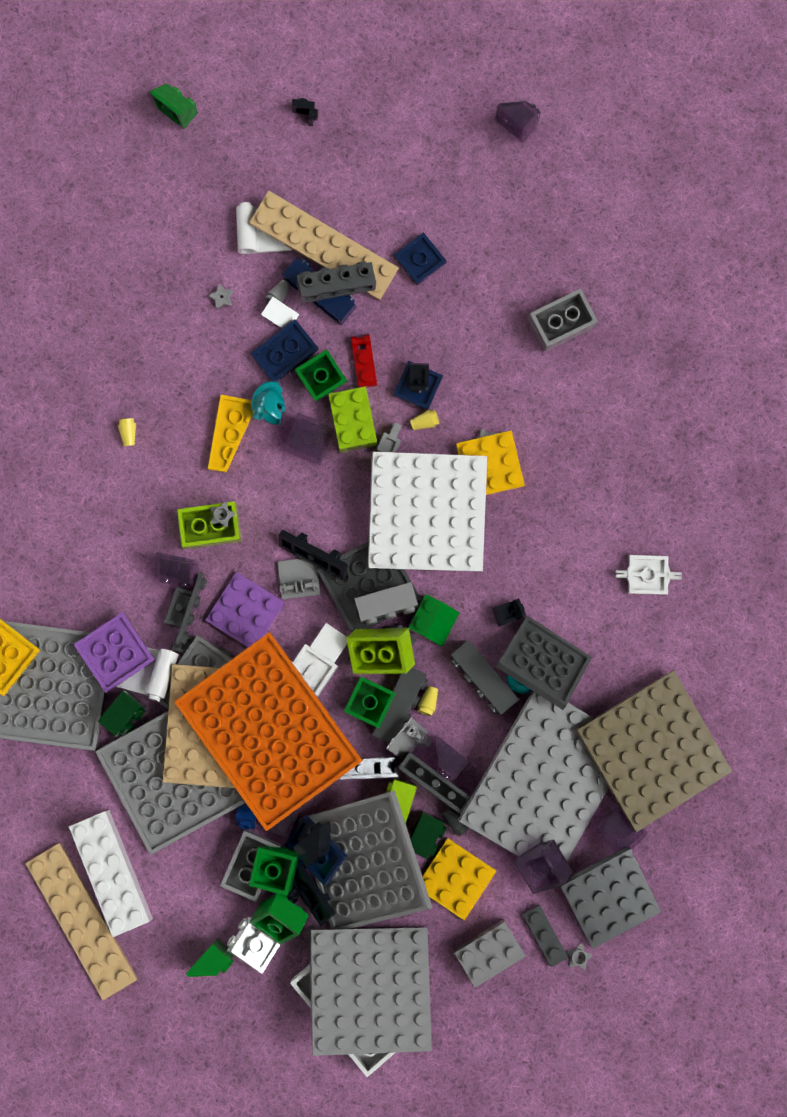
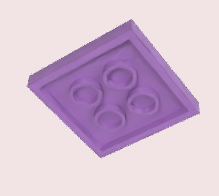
M236 572L205 621L246 647H250L266 634L285 602Z
M121 612L74 644L105 693H108L155 661V658L124 612Z

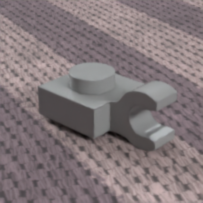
M395 422L392 423L389 434L383 432L375 450L396 453L401 442L396 437L402 425Z

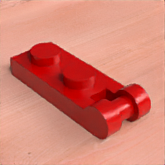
M370 334L359 338L353 336L351 341L358 387H376L377 379ZM365 344L366 349H358V345Z

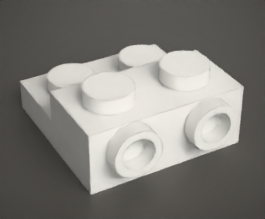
M252 917L244 918L238 925V929H240L236 936L233 935L227 942V946H229L227 952L262 974L280 944L249 922Z

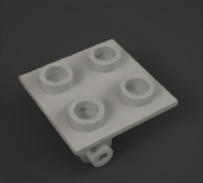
M303 559L278 561L282 599L320 595L317 566Z
M411 717L386 748L403 761L408 753H412L418 744L423 748L429 747L431 739L427 736L428 731Z

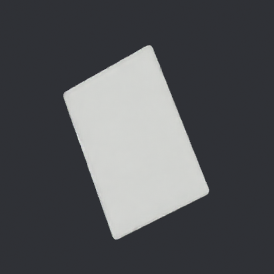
M274 297L271 298L262 312L264 317L282 329L299 316L297 312Z

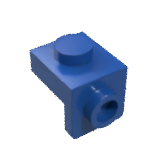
M244 803L238 807L236 826L244 830L255 829L257 818L248 805Z

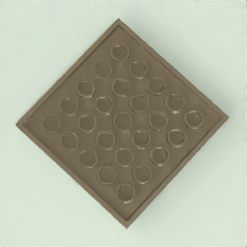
M675 670L670 671L576 729L634 832L643 829L732 772Z

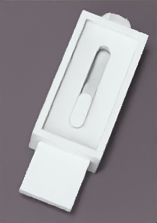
M327 623L312 645L309 647L305 644L293 661V664L317 697L339 667L334 663L347 645V637Z

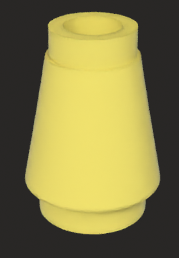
M429 409L410 420L413 430L433 428L440 424L435 409Z
M134 418L120 419L117 426L123 446L135 445L136 423H134Z
M427 686L417 705L419 713L432 716L433 712L436 711L437 688Z

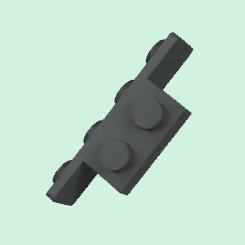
M199 572L193 591L176 587L164 621L165 625L180 629L175 642L178 648H181L182 644L187 642L189 635L187 630L189 626H192L195 615H193L194 609L199 607L201 601L199 594L206 587L207 579H205L203 572Z

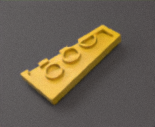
M226 395L220 396L208 470L227 473L252 417L251 400Z

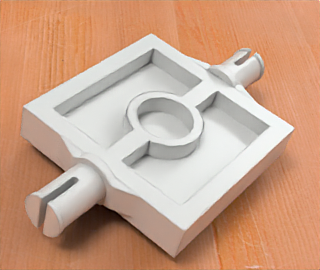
M629 555L628 569L615 571V578H627L628 594L668 595L670 579H682V572H670L668 556Z

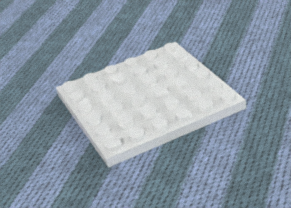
M372 452L368 568L483 571L487 456Z

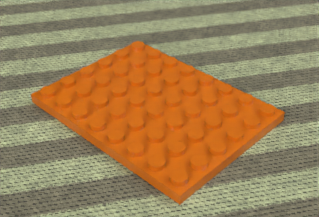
M271 632L260 638L174 702L266 831L363 761Z

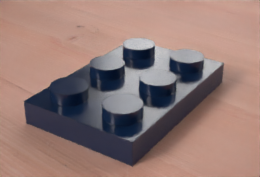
M294 319L254 350L251 355L271 381L278 382L317 352L319 348L297 320Z
M307 815L302 817L284 846L287 849L294 850L293 847L299 843L298 839L306 833L309 834L311 832L310 828L315 823ZM330 839V852L318 863L306 868L323 885H326L333 878L348 855Z

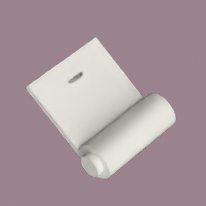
M242 202L236 207L238 253L257 254L292 251L289 247L250 225V221L257 211L251 203Z
M148 648L155 661L118 685L117 688L149 696L148 699L160 702V699H165L171 680L172 664H176L179 654L166 649L156 650Z

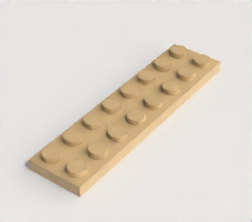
M271 191L267 192L250 221V225L323 268L334 269L340 265H356V263L361 261L372 262L376 289L365 293L378 301L381 300L399 269L397 266Z
M58 843L25 863L102 1000L138 980L115 937H112L105 919L63 845Z

